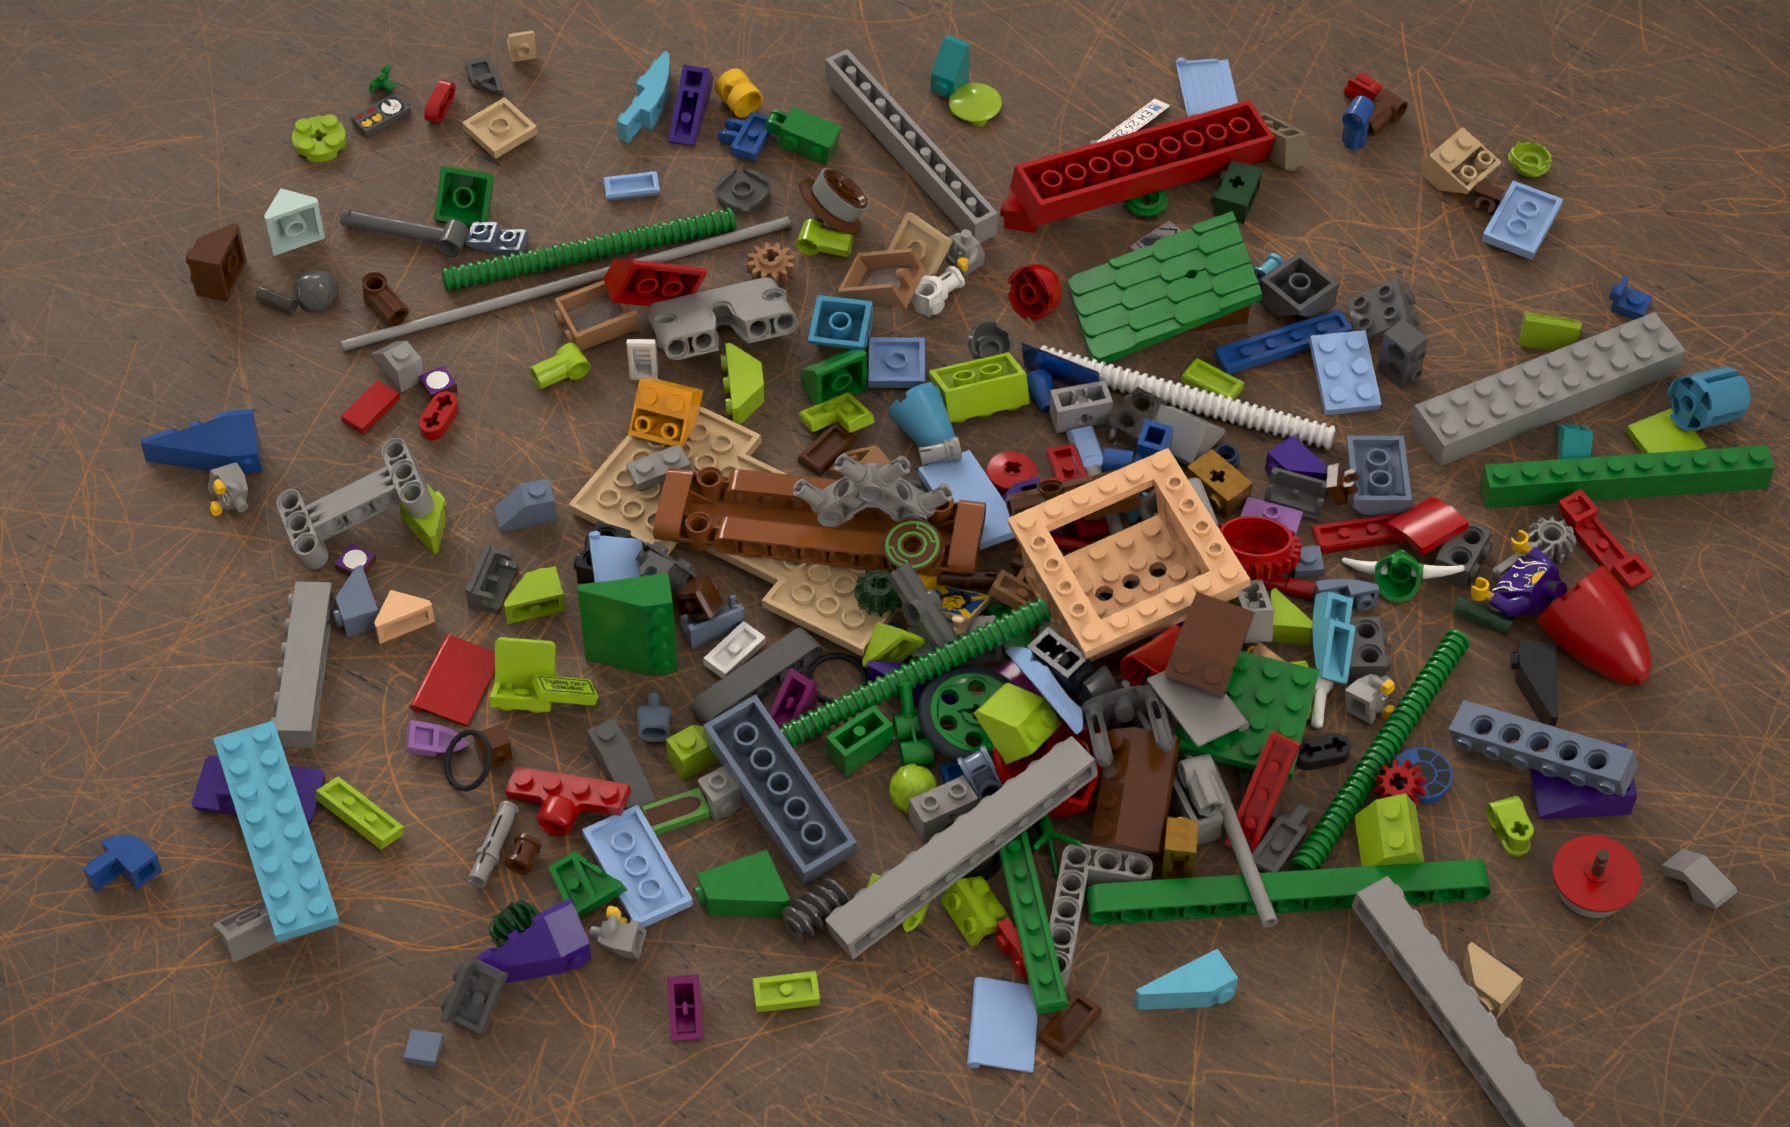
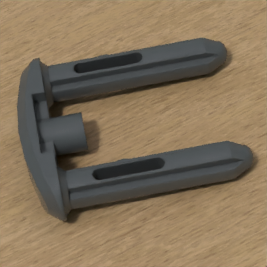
M1150 684L1107 692L1087 700L1081 706L1083 722L1087 724L1095 761L1103 768L1109 767L1113 761V753L1105 722L1109 721V717L1116 716L1121 722H1129L1134 718V711L1142 710V713L1147 712L1157 749L1168 753L1174 746V738L1165 705ZM1160 714L1161 718L1156 719L1155 715ZM1100 729L1101 733L1095 734V730Z

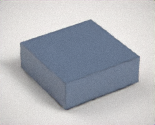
M411 1029L403 1057L404 1062L437 1067L444 1041L443 1033Z

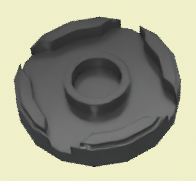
M743 169V172L729 171L717 182L716 198L719 205L725 210L730 207L734 214L747 215L755 213L765 207L769 201L770 188L768 181L762 174L754 170Z

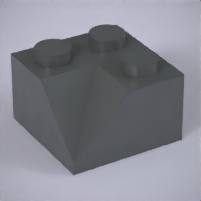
M1298 252L1260 279L1259 286L1262 292V299L1258 302L1276 317L1302 315L1313 318L1324 314L1336 305L1339 283L1301 252Z

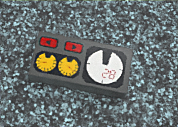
M393 93L352 115L351 120L367 138L411 114L410 107L396 93Z

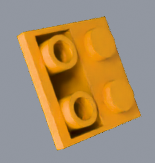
M652 377L639 379L628 435L670 446L679 444L683 448L698 419L703 390Z

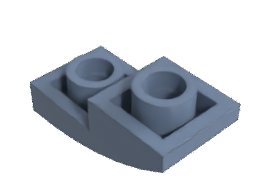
M473 222L465 243L468 247L476 250L510 256V253L518 255L520 251L524 253L529 235L526 229L501 230L498 222Z
M1352 579L1316 581L1313 601L1315 602V594L1329 591L1353 598L1352 611H1363L1376 606L1379 587L1374 583Z

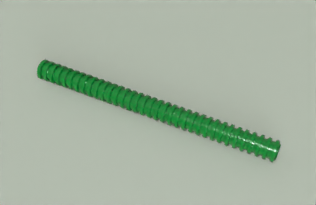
M728 207L726 211L719 209L718 213L710 211L708 215L706 213H702L701 216L695 214L693 218L686 216L685 220L677 218V221L674 222L671 219L666 224L664 221L660 222V225L652 223L651 227L644 225L642 229L638 226L635 227V230L627 229V232L619 230L618 234L610 232L609 236L607 234H602V237L595 235L594 239L586 237L585 241L577 239V242L569 241V244L566 245L562 242L560 246L553 244L552 248L544 246L542 250L535 248L533 252L529 249L527 253L518 252V255L510 253L509 257L502 255L500 259L493 257V260L490 261L486 258L485 262L477 260L476 264L468 262V265L459 264L457 268L453 265L451 269L442 268L443 283L445 289L450 292L451 288L459 290L460 286L468 288V285L477 286L479 282L483 285L488 280L490 283L494 282V279L502 281L503 277L510 279L512 275L519 277L521 273L525 276L527 272L535 274L536 270L544 272L545 268L552 270L555 266L557 268H561V265L568 267L569 263L577 265L578 261L586 263V260L594 261L597 257L601 260L603 256L610 258L611 254L619 256L621 252L628 254L630 250L634 253L636 249L643 251L645 247L652 249L654 245L661 247L663 243L667 246L669 242L676 244L678 240L685 242L687 238L694 240L696 236L700 239L703 235H706V237L711 236V233H714V235H718L720 231L727 233L729 229L733 232L736 229V219L733 210Z
M1037 597L1035 602L1029 601L1027 606L1021 605L1017 611L1012 609L1009 615L1006 613L1002 614L1001 619L994 618L993 623L986 622L983 628L978 626L975 632L970 630L967 636L964 634L960 635L959 640L952 639L951 644L944 643L941 649L936 647L933 653L930 651L926 652L927 656L925 657L922 655L918 656L917 661L912 659L909 661L910 664H902L900 669L894 668L892 673L886 672L882 678L877 676L874 682L871 680L867 681L866 686L859 685V689L856 691L851 689L848 695L845 693L841 694L842 698L840 699L837 697L833 698L832 703L825 702V706L822 708L817 706L814 712L811 710L807 711L808 715L806 716L803 714L799 715V719L796 721L794 718L791 719V723L788 725L783 723L780 730L790 745L796 748L797 743L801 742V744H804L806 742L805 739L809 738L812 740L815 734L820 736L823 734V730L830 731L831 726L835 725V727L840 726L839 722L843 721L846 723L849 717L855 718L856 714L864 712L873 705L877 704L880 706L882 701L886 700L888 702L892 696L895 698L899 697L900 682L909 681L911 682L912 689H915L916 684L923 685L925 683L924 680L928 679L931 681L934 675L940 676L944 670L949 672L950 667L957 668L959 666L958 663L962 662L965 664L968 658L973 660L976 654L981 656L984 654V650L991 651L992 646L999 647L1001 645L1000 642L1004 641L1007 643L1010 637L1015 639L1018 637V633L1023 635L1026 633V629L1033 630L1035 625L1041 626L1043 621H1051L1050 610L1044 599Z
M1450 629L1446 632L1445 637L1442 638L1441 643L1438 644L1432 656L1429 657L1428 662L1425 663L1419 675L1416 676L1415 681L1397 704L1388 721L1384 723L1379 734L1376 735L1370 747L1361 757V761L1352 770V774L1348 776L1347 781L1344 782L1338 794L1333 798L1324 815L1320 817L1319 822L1316 823L1314 829L1310 832V836L1305 839V843L1301 845L1300 850L1297 851L1296 856L1291 860V866L1294 871L1321 868L1326 857L1330 855L1331 850L1334 849L1335 844L1340 840V836L1344 834L1345 829L1348 828L1350 822L1358 813L1359 808L1363 806V802L1367 800L1368 795L1371 794L1373 788L1377 785L1376 775L1384 774L1382 766L1386 765L1389 767L1395 755L1404 745V741L1408 739L1413 728L1416 727L1426 709L1439 693L1440 688L1443 687L1444 682L1447 681L1453 669L1456 668L1457 663L1470 647V640L1463 632L1455 629Z

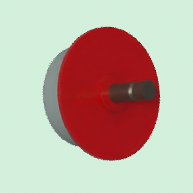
M1584 835L1573 838L1558 850L1553 861V878L1561 899L1571 910L1586 917L1601 918L1615 913L1628 905L1636 897L1641 886V869L1635 856L1624 845L1608 837Z

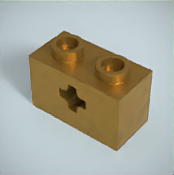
M1210 449L1187 466V479L1199 478L1213 511L1218 512L1225 519L1245 504L1247 496L1251 497L1253 483L1213 449Z
M1186 817L1167 818L1160 880L1193 878L1199 820H1190Z

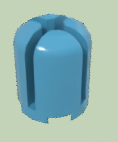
M1724 366L1676 378L1669 385L1666 395L1667 398L1671 397V407L1674 413L1670 417L1676 426L1684 431H1698L1737 421L1747 412L1746 409L1749 408L1751 402L1750 387L1745 377L1741 376L1739 371Z

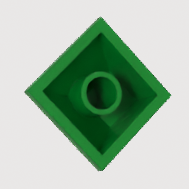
M454 165L441 166L434 220L445 222L458 220L467 226H472L473 222H488L495 175Z

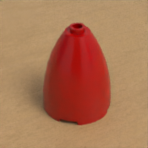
M1604 565L1577 582L1576 586L1555 600L1536 619L1541 630L1559 648L1596 674L1627 686L1634 683L1637 687L1651 677V674L1648 672L1652 668L1650 648L1640 618L1621 584Z

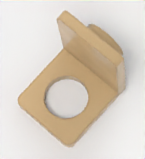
M534 31L508 35L507 44L511 62L537 58Z

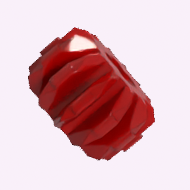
M1394 759L1392 763L1393 768L1391 769L1383 765L1382 770L1385 775H1376L1375 780L1380 785L1374 788L1377 795H1382L1380 799L1406 793L1414 804L1419 806L1420 802L1417 796H1426L1427 791L1422 786L1428 783L1425 776H1420L1422 769L1419 766L1412 768L1410 760H1406L1400 766L1398 760ZM1404 781V789L1398 790L1396 788L1399 787L1397 783Z

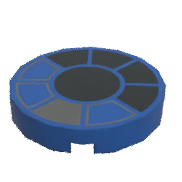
M1415 747L1403 751L1396 757L1395 760H1398L1400 766L1406 760H1410L1412 768L1419 766L1422 769L1420 776H1425L1428 783L1422 786L1427 791L1426 796H1417L1420 804L1437 802L1449 791L1453 780L1452 768L1448 760L1439 752L1429 748ZM1404 781L1397 783L1399 787H1396L1398 790L1404 789Z

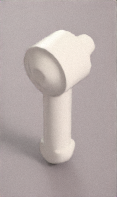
M1319 677L1314 692L1311 726L1315 729L1322 728L1326 696L1333 688L1332 681Z

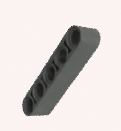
M796 628L698 695L692 702L690 710L703 724H706L755 694L761 701L782 686L789 669H794L801 673L810 667L811 663L822 655L823 647L804 628Z

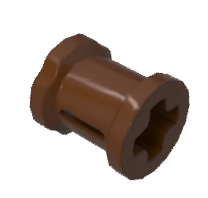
M520 833L516 835L514 839L515 847L511 855L506 857L504 863L514 873L527 875L532 870L531 862L534 855L540 851L542 845L537 838L529 834Z

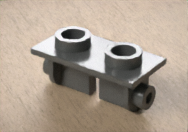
M654 541L652 545L645 542L644 545L648 547V550L646 552L641 550L635 558L639 562L638 565L642 566L647 559L646 554L651 551L675 562L677 589L689 582L687 580L689 575L692 577L697 576V574L691 571L694 567L692 564L681 557L677 561L667 555L669 549L657 541Z

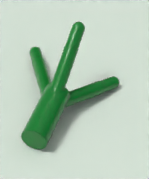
M1045 815L1038 820L1042 836L1033 845V849L1038 850L1044 842H1047L1053 874L1058 876L1059 867L1054 846L1055 839L1078 847L1082 845V842L1055 832L1050 816Z

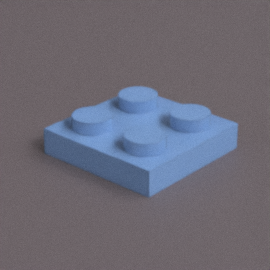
M869 337V388H913L925 383V338Z

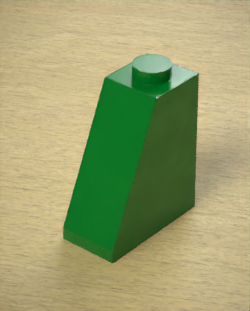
M768 850L697 873L698 886L694 887V894L698 904H704L709 915L783 918L782 910L786 906H790L789 896Z

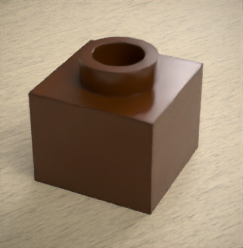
M502 724L481 731L487 736L492 748L491 767L503 765L506 761L513 759L511 744ZM473 736L476 753L484 768L486 760L485 747L477 736Z

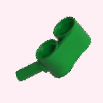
M900 682L902 710L899 714L892 715L895 737L899 744L902 766L908 764H916L917 766L934 764L932 745L923 734L918 720V710L914 708L911 682Z

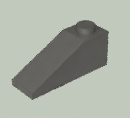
M615 718L588 729L589 751L607 781L625 783L630 786L631 794L624 809L627 810L639 805L642 811V806L657 802L630 743Z

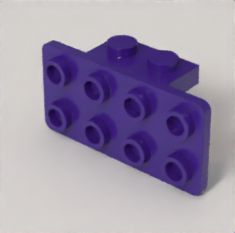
M208 756L205 759L192 799V806L195 810L237 815L219 756ZM289 766L307 823L311 824L318 806V801L315 800L316 790L324 785L325 773L318 769Z

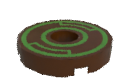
M915 518L902 520L894 524L885 534L883 540L885 560L894 570L905 563H910L917 575L923 574L931 570L940 560L942 554L941 535L935 526L925 520ZM912 542L918 543L921 546L915 552L905 550V546Z

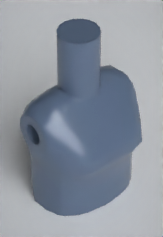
M650 693L648 695V705H642L637 708L639 737L649 742H661L669 738L671 709L660 705V697L657 693Z

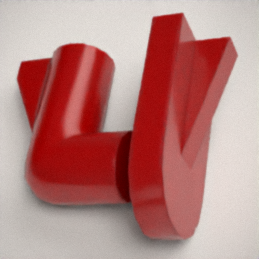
M1363 72L1358 74L1356 79L1351 77L1343 92L1345 93L1344 96L1352 100L1357 96H1364L1373 102L1382 90V85L1374 81L1368 73Z

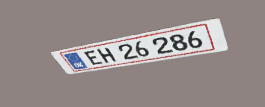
M1153 99L1097 142L1136 132L1170 105Z

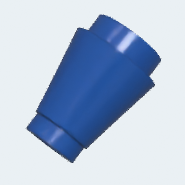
M1044 369L1035 370L1027 375L1028 392L1041 412L1049 413L1050 390H1054L1052 376L1047 374V371Z

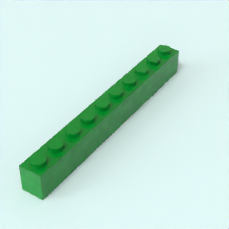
M1768 445L1486 464L1483 468L1479 487L1486 509L1557 504L1561 499L1580 489L1583 490L1591 501L1767 489L1775 467Z

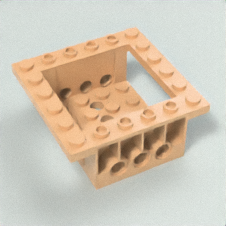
M1169 448L1007 518L1008 526L1021 546L1026 580L1036 598L1041 597L1046 602L1052 616L1050 622L1056 633L1079 649L1085 659L1090 658L1091 662L1185 621L1196 592L1227 602L1238 597V591L1251 586L1249 576ZM1155 486L1158 515L1065 556L1062 555L1049 533L1065 524ZM1155 569L1166 571L1161 577H1155L1150 574ZM1128 581H1137L1139 583L1134 589L1124 587V584ZM1104 592L1113 595L1107 601L1097 599V596Z

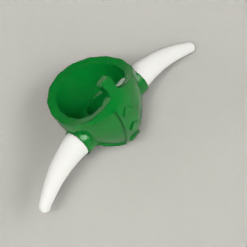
M1405 550L1395 551L1380 561H1359L1346 557L1342 558V563L1374 575L1375 584L1378 585L1380 594L1388 601L1395 603L1406 602L1414 597L1424 579L1443 577L1464 571L1465 569L1463 565L1434 566L1419 563Z

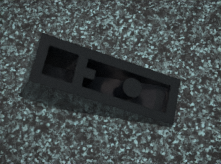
M1519 640L1516 652H1511L1510 669L1515 670V682L1540 723L1555 727L1558 720L1556 644L1552 642Z

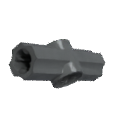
M910 563L903 564L886 576L903 601L902 610L905 618L912 625L919 626L933 649L936 647L941 649L944 643L951 644L952 639L958 638L941 612L943 605L939 595L932 589H926Z

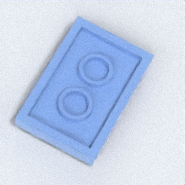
M1512 181L1483 233L1482 242L1533 260L1560 211L1564 199Z
M1366 330L1310 336L1309 344L1324 415L1380 410L1382 403Z

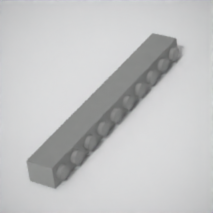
M846 49L825 59L827 84L960 231L970 230L972 236L980 243L996 236L998 212L855 56Z
M1072 736L1064 742L1055 744L1048 754L1039 760L1031 762L1025 771L1017 777L1007 780L1002 788L993 795L984 797L978 803V806L967 814L960 815L946 830L933 835L927 844L919 850L909 853L903 862L895 868L885 871L875 883L868 888L858 891L854 898L844 906L835 908L829 917L825 919L832 938L852 960L1097 777L1095 759Z
M1387 876L1357 892L1351 907L1510 1127H1574L1570 1119L1563 1117L1558 1110L1552 1094L1544 1090L1539 1084L1533 1068L1529 1064H1525L1520 1058L1514 1042L1510 1038L1505 1037L1501 1032L1495 1016L1491 1012L1486 1011L1482 1006L1476 990L1466 984L1461 977L1457 964L1447 958L1442 951L1438 938L1430 934L1423 925V919L1419 912L1412 909L1407 903L1400 886L1394 884Z

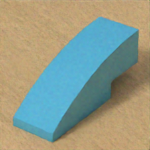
M1327 591L1315 594L1313 611L1316 669L1320 670L1319 678L1345 685L1348 682L1356 627L1350 624L1353 598Z

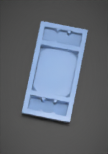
M1009 647L1005 652L1047 700L1050 706L1076 735L1082 731V708L1069 698L1049 668L1043 666L1036 659L1032 649Z

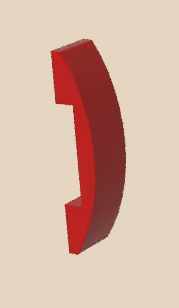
M1582 489L1558 501L1557 505L1568 526L1573 527V535L1576 536L1583 549L1599 567L1604 565L1607 570H1610L1622 586L1631 590L1653 577L1654 573L1637 553L1629 555L1597 517L1599 509Z

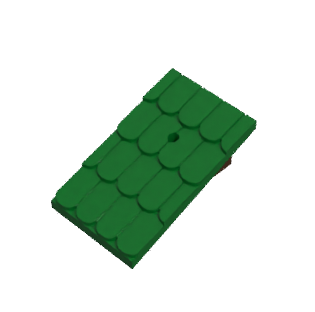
M1233 211L1191 226V229L1159 239L1153 245L1110 259L1109 263L1077 273L1067 280V288L1090 361L1096 359L1098 363L1103 361L1106 364L1180 333L1248 323L1250 305L1262 299V292Z

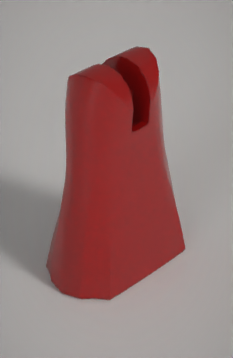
M1176 624L1162 632L1149 643L1126 655L1121 660L1123 678L1134 686H1140L1148 677L1165 671L1182 628Z

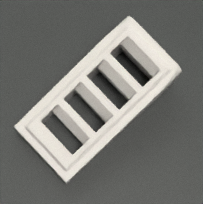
M627 339L630 380L648 377L658 379L659 365L655 339Z

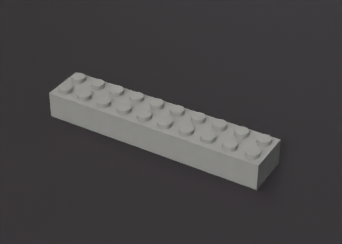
M1653 312L1416 404L1410 427L1439 467L1679 373L1686 350L1656 312Z

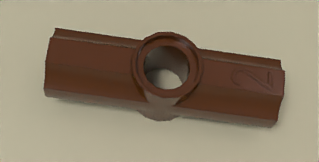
M1091 476L1066 482L1048 479L1041 481L1035 489L1007 495L1005 500L1009 517L1094 480Z

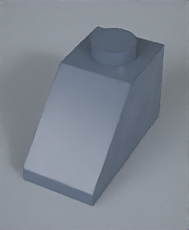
M549 478L519 484L494 506L499 532L557 522L555 502Z
M359 565L355 567L335 597L338 609L333 610V615L337 627L343 626L347 637L375 629L374 622L379 614L363 567Z

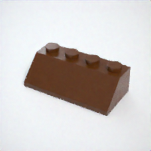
M1137 727L1111 729L1108 736L1113 753V761L1109 767L1102 770L1090 845L1142 853L1147 856L1162 855L1180 737L1173 735L1174 746L1170 752L1164 753L1157 749L1151 730Z

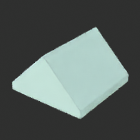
M281 188L264 215L273 256L325 239L317 198Z

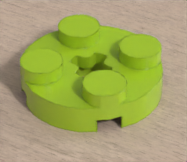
M332 114L299 119L296 121L295 129L292 133L294 151L299 156L300 154L306 156L307 160L311 162H325L338 156L337 152L342 147L344 150L347 143L343 125ZM322 137V140L317 141L316 138Z

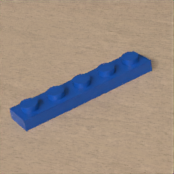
M1341 309L1215 348L1214 357L1223 372L1230 375L1309 350L1310 336L1352 332L1353 328Z

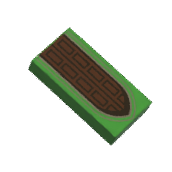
M700 787L642 806V812L655 835L711 817L710 809Z

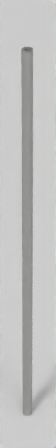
M784 217L633 260L664 263L789 228L791 223L789 217ZM610 266L340 341L343 352L603 280Z

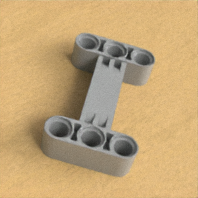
M392 438L383 445L381 451L386 467L310 504H307L301 494L295 489L285 490L278 496L276 501L277 508L293 550L307 568L316 570L326 564L329 556L324 540L402 502L415 518H422L431 513L434 507L432 496L415 456L403 439Z

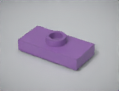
M1247 496L1240 517L1259 516L1273 519L1286 525L1289 530H1293L1294 536H1296L1303 511Z

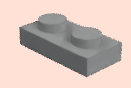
M678 444L626 464V468L637 491L664 482L668 468L691 470V465Z

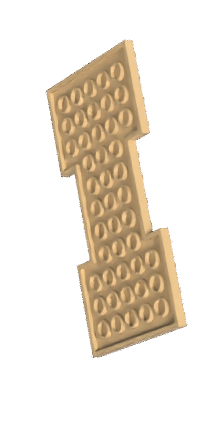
M700 406L698 419L682 448L690 462L692 471H695L697 474L702 468L712 466L718 468L722 472L723 477H729V473L736 469L786 474L751 457V454L762 442L760 434ZM628 435L568 504L569 512L595 525L600 521L631 530V538L641 539L642 547L648 550V547L644 545L645 542L652 545L654 541H657L669 549L668 555L678 542L655 540L653 537L654 521L664 482L637 491L627 472L626 464L672 446ZM713 546L705 549V551L774 584L762 599L763 608L862 657L866 652L876 622L888 625L903 605V601L897 593L895 596H881L877 586L880 588L892 587L890 582L883 583L877 580L878 574L882 571L730 555L718 552Z

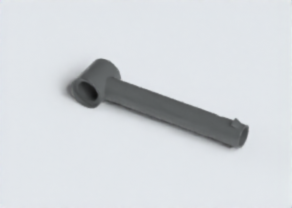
M344 209L340 219L341 225L350 228H362L364 230L437 243L439 251L450 257H456L460 254L469 233L468 227L458 220H449L444 228L373 214H364L352 211L351 209Z

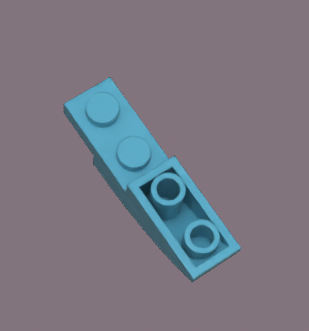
M664 51L658 59H655L650 69L637 80V96L633 99L631 106L625 113H621L617 119L616 126L618 127L619 140L629 143L641 127L652 130L661 117L668 102L671 87L668 52Z

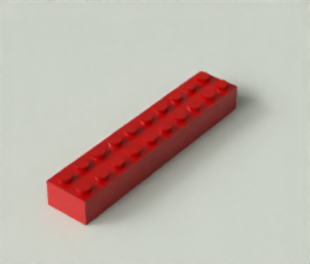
M1247 100L1015 165L1010 188L1035 227L1222 173L1223 169L1228 170L1231 160L1248 165L1269 159L1275 136L1252 102Z

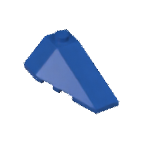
M253 409L221 412L215 414L213 420L201 423L199 420L190 422L189 428L180 431L169 429L141 438L144 457L149 462L208 471L237 462L244 474L262 471L261 443Z

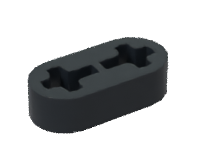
M1329 734L1304 739L1301 742L1296 766L1303 770H1314L1345 763L1350 755L1351 742L1342 734ZM1332 746H1336L1338 749H1342V751L1337 752ZM1307 751L1309 755H1313L1312 758H1308L1303 752Z

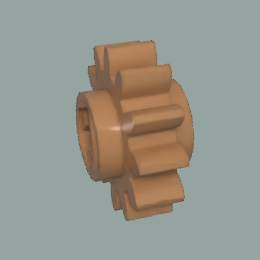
M765 242L763 249L755 246L754 253H748L747 273L752 274V280L769 277L777 284L778 280L787 283L788 275H794L795 256L790 255L789 247L780 250V243H776L773 247L768 242Z

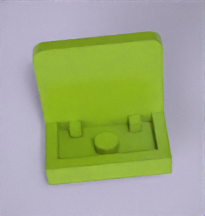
M499 637L495 642V684L490 694V707L500 708L505 711L519 709L529 710L533 713L550 712L553 702L539 701L533 688L532 680L534 674L556 676L555 643L544 640Z

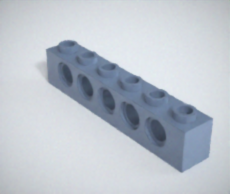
M1466 700L1462 701L1448 729L1453 744L1460 750L1479 752L1492 760L1502 759L1511 762L1514 766L1521 769L1528 767L1538 770L1547 777H1561L1577 786L1587 785L1597 788L1606 795L1616 794L1624 797L1638 768L1634 750ZM1518 740L1515 743H1509L1510 741ZM1543 748L1546 749V750H1544V751H1542V752H1537V751L1540 750V749H1543ZM1569 757H1575L1570 761H1566V759ZM1597 766H1604L1601 769H1594Z

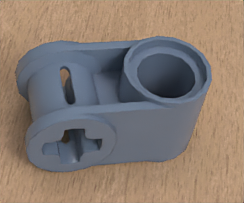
M984 745L980 747V751L964 759L961 757L957 758L968 783H971L979 801L986 796L993 795L1002 788L1003 784L995 771L996 767ZM988 786H994L991 790L984 791Z

